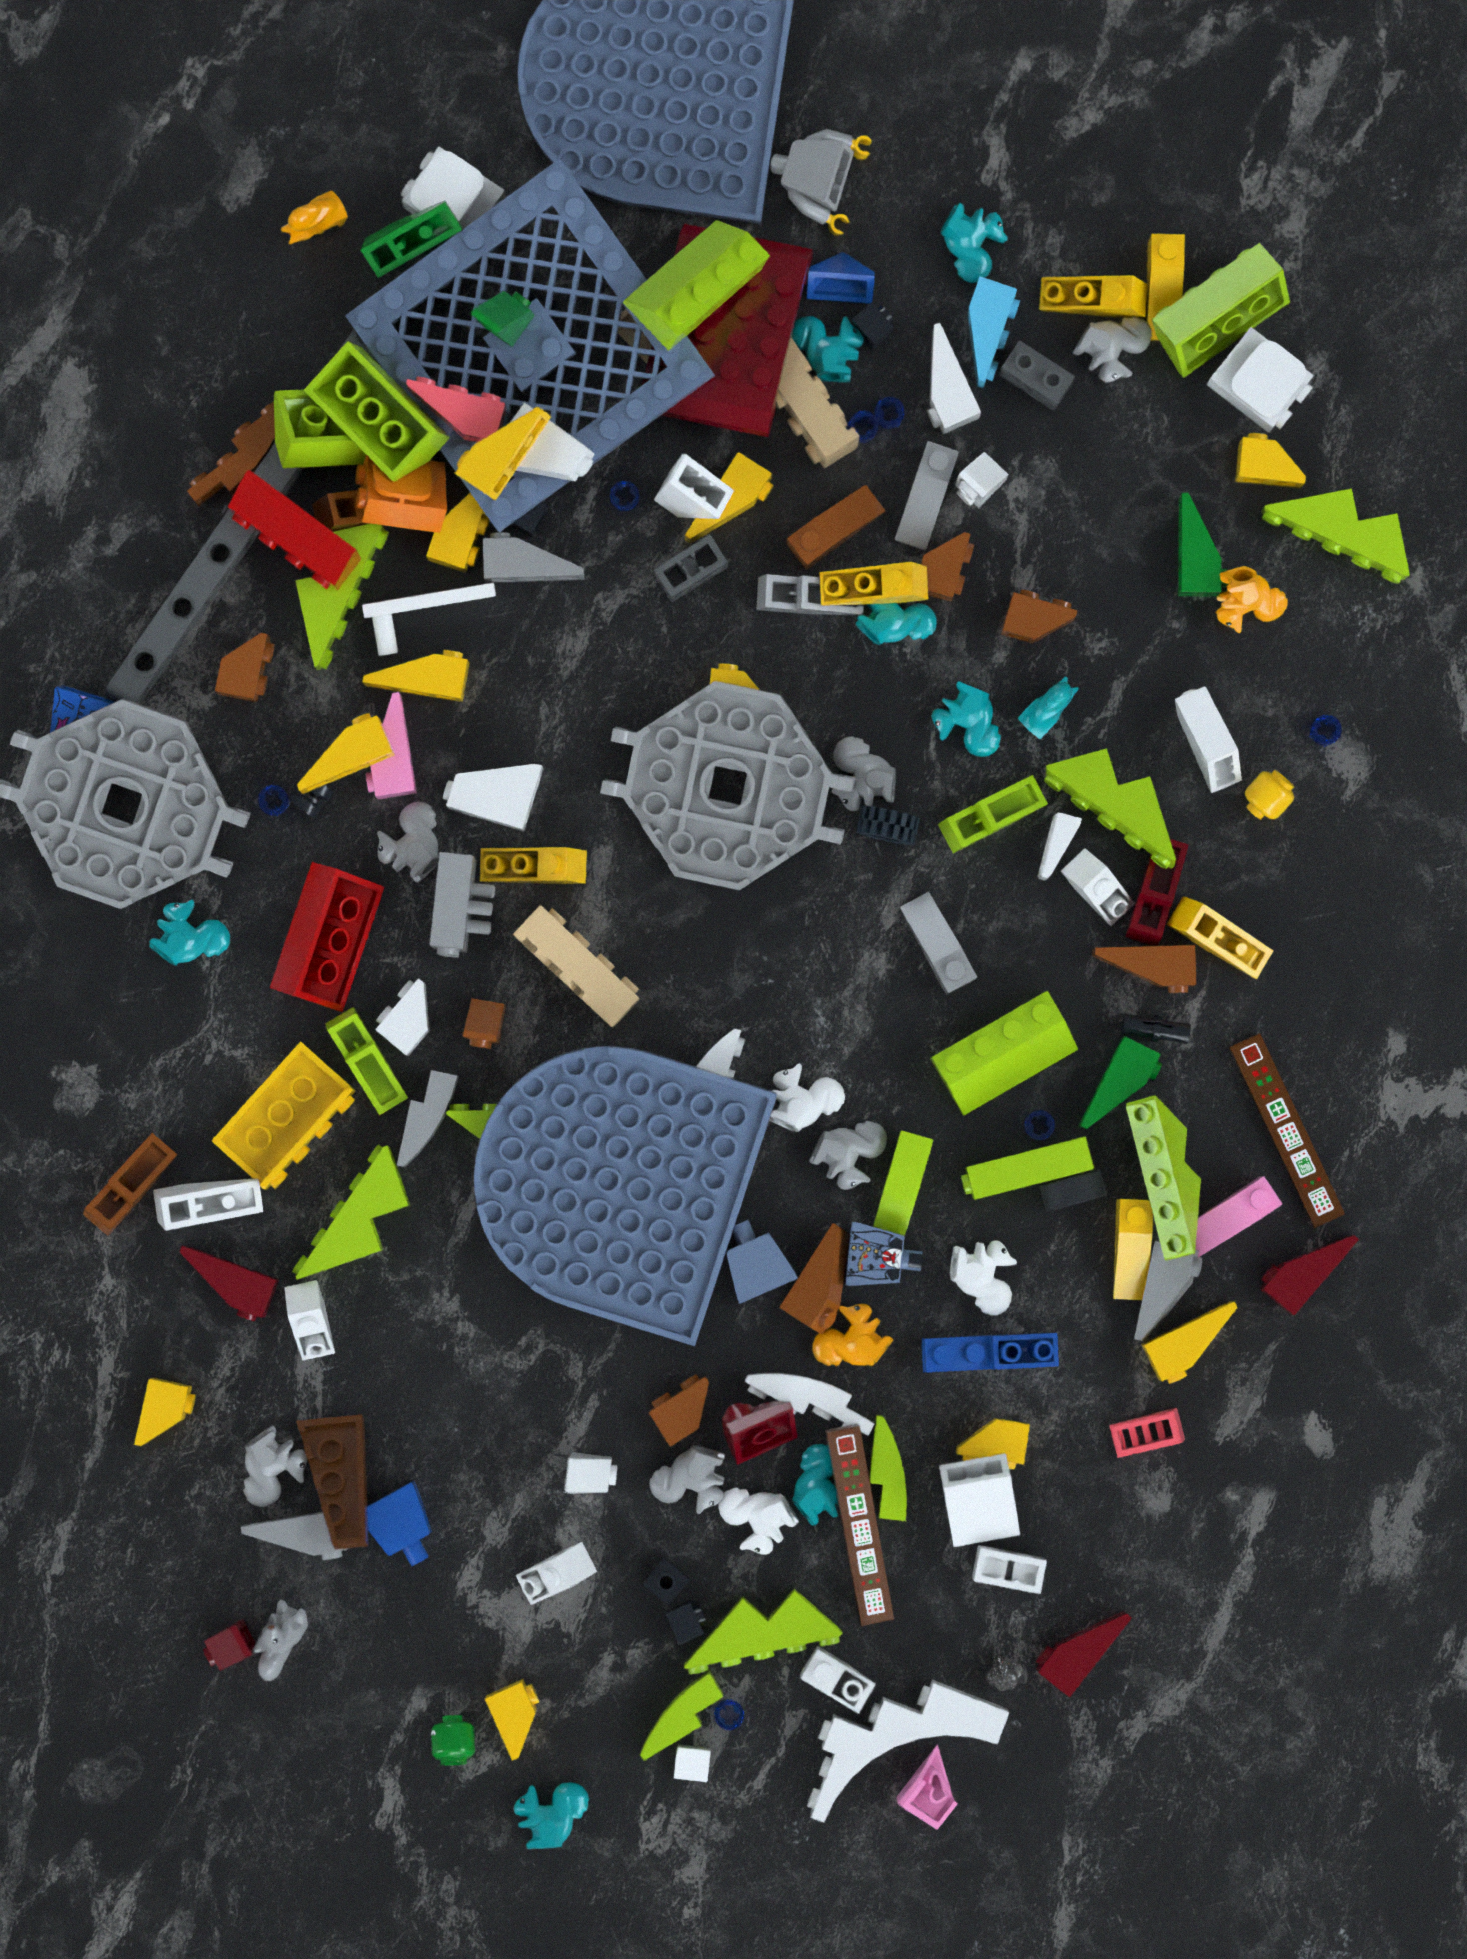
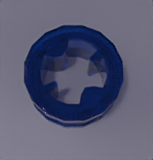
M894 397L881 399L877 403L874 412L877 423L886 429H893L899 426L904 417L902 402ZM889 405L895 406V414L898 417L895 420L892 417L890 421L884 420V412L881 408L886 406L888 409Z
M859 411L851 417L849 429L854 428V424H860L861 419L869 420L868 425L872 424L873 430H867L866 435L858 434L859 442L867 443L877 435L879 428L878 420L871 412Z
M629 481L617 482L610 491L611 503L620 511H630L639 502V491ZM622 487L630 488L629 492L634 496L631 503L627 501L628 505H621L620 499L615 497L617 490L622 492Z
M1331 715L1320 716L1312 723L1310 728V735L1313 741L1322 746H1329L1335 743L1342 732L1339 720ZM1326 722L1327 726L1334 727L1335 732L1330 734L1332 736L1331 739H1326L1325 735L1318 734L1317 729L1322 727L1319 723Z
M266 786L259 794V807L268 815L278 816L287 810L289 797L285 790L279 786ZM272 792H279L278 798L282 800L281 806L278 808L275 805L274 810L268 809L269 803L265 801L267 794L273 796Z
M1043 1110L1030 1113L1024 1122L1026 1134L1035 1140L1048 1138L1055 1128L1053 1117ZM1039 1116H1043L1046 1118L1045 1125L1048 1127V1130L1045 1134L1040 1131V1135H1037L1033 1132L1034 1125L1031 1124V1120L1034 1117L1038 1120Z
M725 1699L715 1707L714 1719L722 1729L734 1730L743 1723L744 1710L737 1701ZM727 1705L733 1706V1711L739 1713L736 1721L732 1719V1724H726L725 1719L719 1715L721 1709L726 1711L725 1706Z

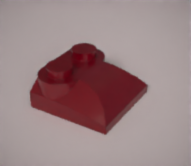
M775 1401L763 1403L752 1407L750 1404L735 1403L726 1409L725 1415L722 1418L724 1435L737 1465L797 1438L794 1411L790 1402Z

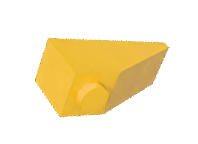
M1151 234L1148 241L1146 322L1152 331L1151 340H1159L1156 336L1152 319L1162 308L1171 306L1182 298L1185 251L1184 234Z
M540 407L534 408L474 444L470 451H465L457 463L458 469L455 474L496 501L552 416Z
M738 452L720 479L734 490L719 519L695 518L685 534V541L690 544L753 507L758 499L764 501L773 487V484L770 483L772 473Z
M443 650V655L432 654L364 675L363 684L369 687L463 702L469 661L462 658L463 653Z
M370 713L351 720L353 725L345 728L297 784L302 794L395 756L381 720L377 715L371 717Z
M1184 896L1166 924L1188 940L1254 979L1258 978L1273 950L1205 904Z
M1116 1199L1113 1299H1143L1150 1266L1153 1212L1150 1200Z
M1229 1301L1141 1344L1159 1381L1167 1379L1169 1384L1187 1376L1185 1370L1195 1364L1237 1309L1235 1301Z

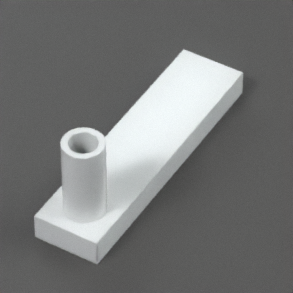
M493 582L363 604L362 607L364 618L372 617L378 655L382 656L398 653L392 613L496 596V590Z

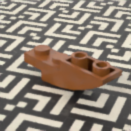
M274 401L262 409L260 412L262 416L251 424L248 421L234 432L236 436L231 441L239 450L235 454L232 452L225 454L217 461L216 465L218 467L208 475L206 472H203L191 481L190 485L192 487L187 492L198 506L223 487H226L233 496L247 470L249 469L253 473L256 471L275 443Z

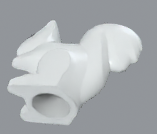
M797 1064L792 1069L779 1071L773 1076L774 1085L782 1091L773 1090L777 1092L776 1100L780 1102L778 1110H772L769 1121L796 1132L813 1124L821 1113L830 1115L834 1111L837 1112L845 1101L843 1087L836 1080L829 1077L819 1078L812 1084L809 1090L799 1086L798 1082L802 1070L801 1064Z
M998 1240L991 1241L986 1251L984 1243L976 1242L974 1254H967L963 1247L954 1246L950 1277L963 1292L976 1297L975 1304L981 1308V1312L995 1316L1007 1310L1012 1298L1009 1285L1002 1280L994 1278L996 1266L1015 1265L1017 1261L1010 1257L1006 1247Z
M736 1487L725 1491L722 1501L718 1503L720 1515L725 1522L731 1525H741L749 1522L754 1531L740 1545L741 1550L750 1549L759 1554H769L773 1551L771 1538L777 1543L784 1539L779 1528L784 1524L788 1527H793L799 1522L786 1497L781 1493L775 1495L768 1492H759L750 1496L748 1490H739Z

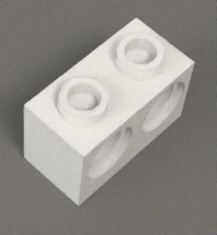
M978 1545L972 1579L975 1582L1041 1594L1046 1559L1044 1557Z

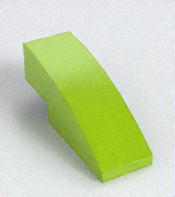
M1031 775L946 818L938 826L952 853H955L1048 805L1034 776Z
M354 1007L325 1023L327 1031L379 1115L408 1099L401 1084Z
M900 1131L873 1227L905 1236L933 1139Z
M876 1415L869 1481L873 1484H881L878 1517L906 1521V1483L900 1453L883 1415Z
M710 1670L687 1686L661 1714L641 1750L640 1755L643 1760L648 1759L702 1726L697 1713L723 1697V1691Z

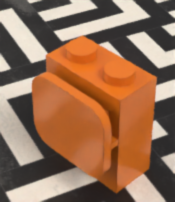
M366 455L363 465L358 464L355 476V483L361 486V488H358L356 497V508H361V522L440 533L447 512L445 462L430 460L394 482Z

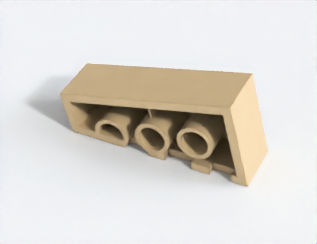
M791 338L778 389L776 405L779 409L785 407L790 415V418L787 419L789 426L797 437L802 434L808 443V446L805 447L807 454L814 464L820 462L825 469L858 447L859 435L853 427L849 430L845 428L848 424L844 418V413L838 404L833 403L830 405L827 400L830 396L826 387L816 375L812 377L810 374L812 368Z
M540 905L513 935L609 1026L614 1028L640 1000L635 994L639 989L626 976L621 980L611 972L615 966L601 953L595 957L587 949L590 943L579 932L575 931L571 934L563 927L566 920L553 908L548 912Z

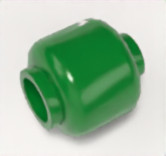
M461 1715L443 1716L442 1722L435 1724L431 1729L432 1756L440 1760V1764L444 1766L467 1764V1759L475 1754L474 1726L471 1723L464 1722Z

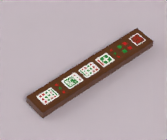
M1258 1033L1229 1047L1313 1228L1344 1215V1210L1261 1034Z
M859 1424L825 1430L859 1623L861 1626L893 1620V1610Z

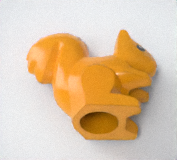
M331 190L314 198L308 204L294 209L289 215L288 224L282 227L281 231L290 234L289 244L310 239L315 234H322L325 230L336 225L341 227L348 215L339 197Z
M1241 566L1220 573V580L1229 585L1227 586L1228 591L1216 596L1218 601H1223L1221 607L1216 611V618L1224 625L1234 628L1237 633H1240L1242 629L1243 614L1253 610L1255 617L1264 622L1274 621L1285 612L1288 602L1285 593L1281 592L1279 588L1270 589L1266 579L1257 575L1254 569Z
M857 1304L850 1307L840 1306V1312L851 1323V1326L845 1334L833 1328L825 1329L823 1334L818 1333L812 1343L814 1357L818 1362L826 1366H838L842 1360L855 1366H873L894 1340L890 1336L881 1337L875 1332L881 1321L875 1318L868 1322L872 1313V1308L868 1304Z

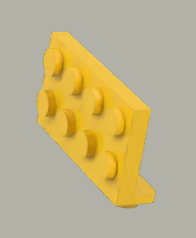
M300 1041L211 1141L253 1179L258 1178L259 1184L264 1190H267L270 1186L276 1189L288 1176L284 1170L292 1161L298 1164L311 1150L307 1147L309 1142L315 1136L321 1139L332 1127L333 1124L329 1120L338 1111L343 1114L353 1104L355 1099L352 1095L356 1090Z

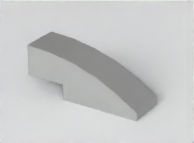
M771 574L758 577L757 610L829 615L863 614L864 604L822 606L820 577H792Z
M431 1070L424 1103L410 1101L397 1166L406 1167L434 1136L446 1115L449 1104H451L459 1076Z

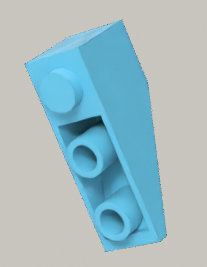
M981 276L976 285L967 317L976 384L978 387L983 388L986 379L993 381L999 363L993 361L997 348L1000 350L1004 349L1010 332L1004 330L1007 318L1014 319L1020 300L1014 299L1017 292L1016 288Z

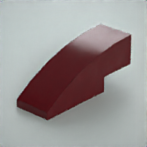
M1170 839L1176 858L1174 868L1168 867L1164 869L1151 859L1152 854H1150L1125 937L1153 946H1158L1162 938L1189 844Z

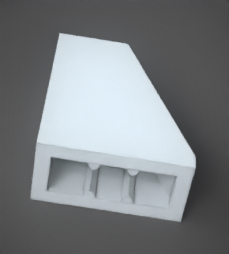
M524 402L511 422L533 410V408ZM549 420L516 471L576 481L579 476L582 477L589 471L595 454Z
M682 454L668 473L654 500L678 518L719 519L734 490L688 455Z
M1204 686L1197 690L1191 689L1184 692L1175 699L1177 716L1210 792L1214 793L1242 781L1238 748L1208 690Z
M529 764L456 774L454 782L448 780L443 799L447 800L446 806L450 810L524 832L543 767L538 764Z

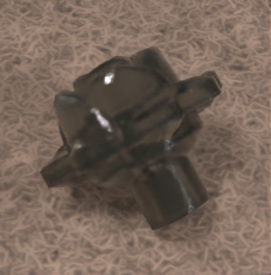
M1003 1655L994 1657L992 1659L994 1668L984 1677L988 1687L995 1686L999 1691L1016 1688L1019 1681L1018 1677L1023 1674L1021 1664L1006 1663Z

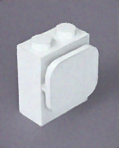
M438 147L434 154L429 152L420 165L422 172L416 180L410 179L401 193V196L404 197L402 199L404 208L412 214L446 200L463 229L506 198L504 189L484 177L478 169L441 147Z
M1250 327L1210 378L1207 385L1269 433L1274 426L1281 429L1293 414L1288 410L1295 400L1301 403L1313 388L1308 383L1314 375L1307 371L1303 363L1276 342L1267 340Z
M1006 1454L939 1465L954 1547L1020 1535Z

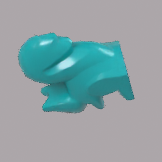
M959 203L953 207L941 229V234L944 236L949 251L958 258L954 264L958 270L957 274L966 282L978 283L979 277L986 278L992 269V260L989 254L980 247L984 239L988 238L1004 243L1008 238L1003 232L1002 221L997 213H989L982 221L984 209H977L973 216L969 217L964 214V205Z
M814 316L797 319L791 338L800 350H805L806 360L816 372V376L826 382H850L851 369L846 366V361L858 360L859 351L855 350V348L863 345L864 339L862 334L850 324L848 317L845 316L843 318L839 336L834 337L826 336L824 324Z
M897 603L866 604L872 613L869 616L859 615L856 626L874 644L878 645L884 642H898L908 635L913 640L925 639L933 634L937 626V618L933 610L921 603L912 604L905 610Z
M1064 677L1043 696L1036 698L1018 717V720L1032 734L1041 739L1059 720L1062 711L1070 703L1079 688L1071 687L1068 684V677Z
M958 681L956 687L960 692L956 700L942 699V702L949 709H935L931 715L933 724L939 731L941 741L947 738L954 725L965 728L963 741L967 751L977 757L990 756L997 751L1001 740L998 726L991 724L993 707L989 699L990 694Z
M194 900L186 903L167 904L163 909V914L170 922L161 919L157 921V926L164 931V935L161 939L152 938L149 941V947L174 966L178 963L195 960L202 953L207 957L219 956L224 950H227L230 944V932L219 920H206L196 928L187 922L194 909Z
M824 1444L811 1445L802 1454L800 1467L805 1472L797 1480L792 1498L796 1508L811 1526L818 1524V1514L824 1510L832 1517L838 1516L835 1505L839 1507L836 1488L829 1480L833 1475L829 1449Z
M574 1782L560 1784L553 1792L551 1805L545 1806L539 1805L535 1787L533 1785L529 1786L528 1792L517 1800L513 1809L515 1814L528 1817L527 1820L519 1823L520 1828H530L532 1830V1839L526 1844L528 1849L562 1847V1843L572 1831L573 1819L582 1818L584 1811L588 1809L589 1796L583 1786Z

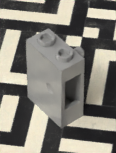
M439 853L430 946L433 949H437L439 956L459 958V952L467 953L469 933L487 935L491 933L490 921L471 920V914L490 916L493 910L491 902L473 901V896L493 898L495 896L494 885L474 883L477 860L473 855Z

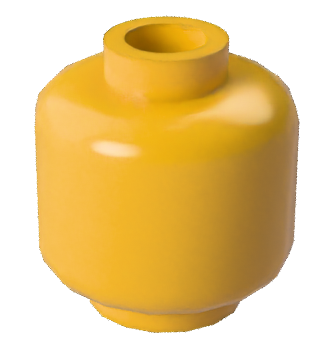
M1276 770L1272 773L1263 771L1245 790L1246 799L1250 802L1246 808L1260 820L1264 816L1269 819H1277L1293 802L1294 794L1292 789L1294 786Z

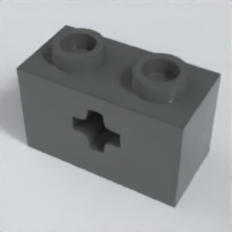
M1020 340L1001 367L999 376L1053 411L1075 378L1074 375Z
M709 534L655 568L654 575L671 602H674L727 569L728 561Z

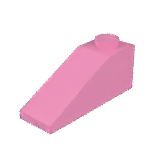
M399 692L392 693L383 721L384 730L395 756L371 765V772L366 773L369 793L375 792V797L378 800L417 793L402 696Z
M1259 1176L1198 1217L1196 1250H1199L1198 1257L1282 1205V1202L1264 1176Z

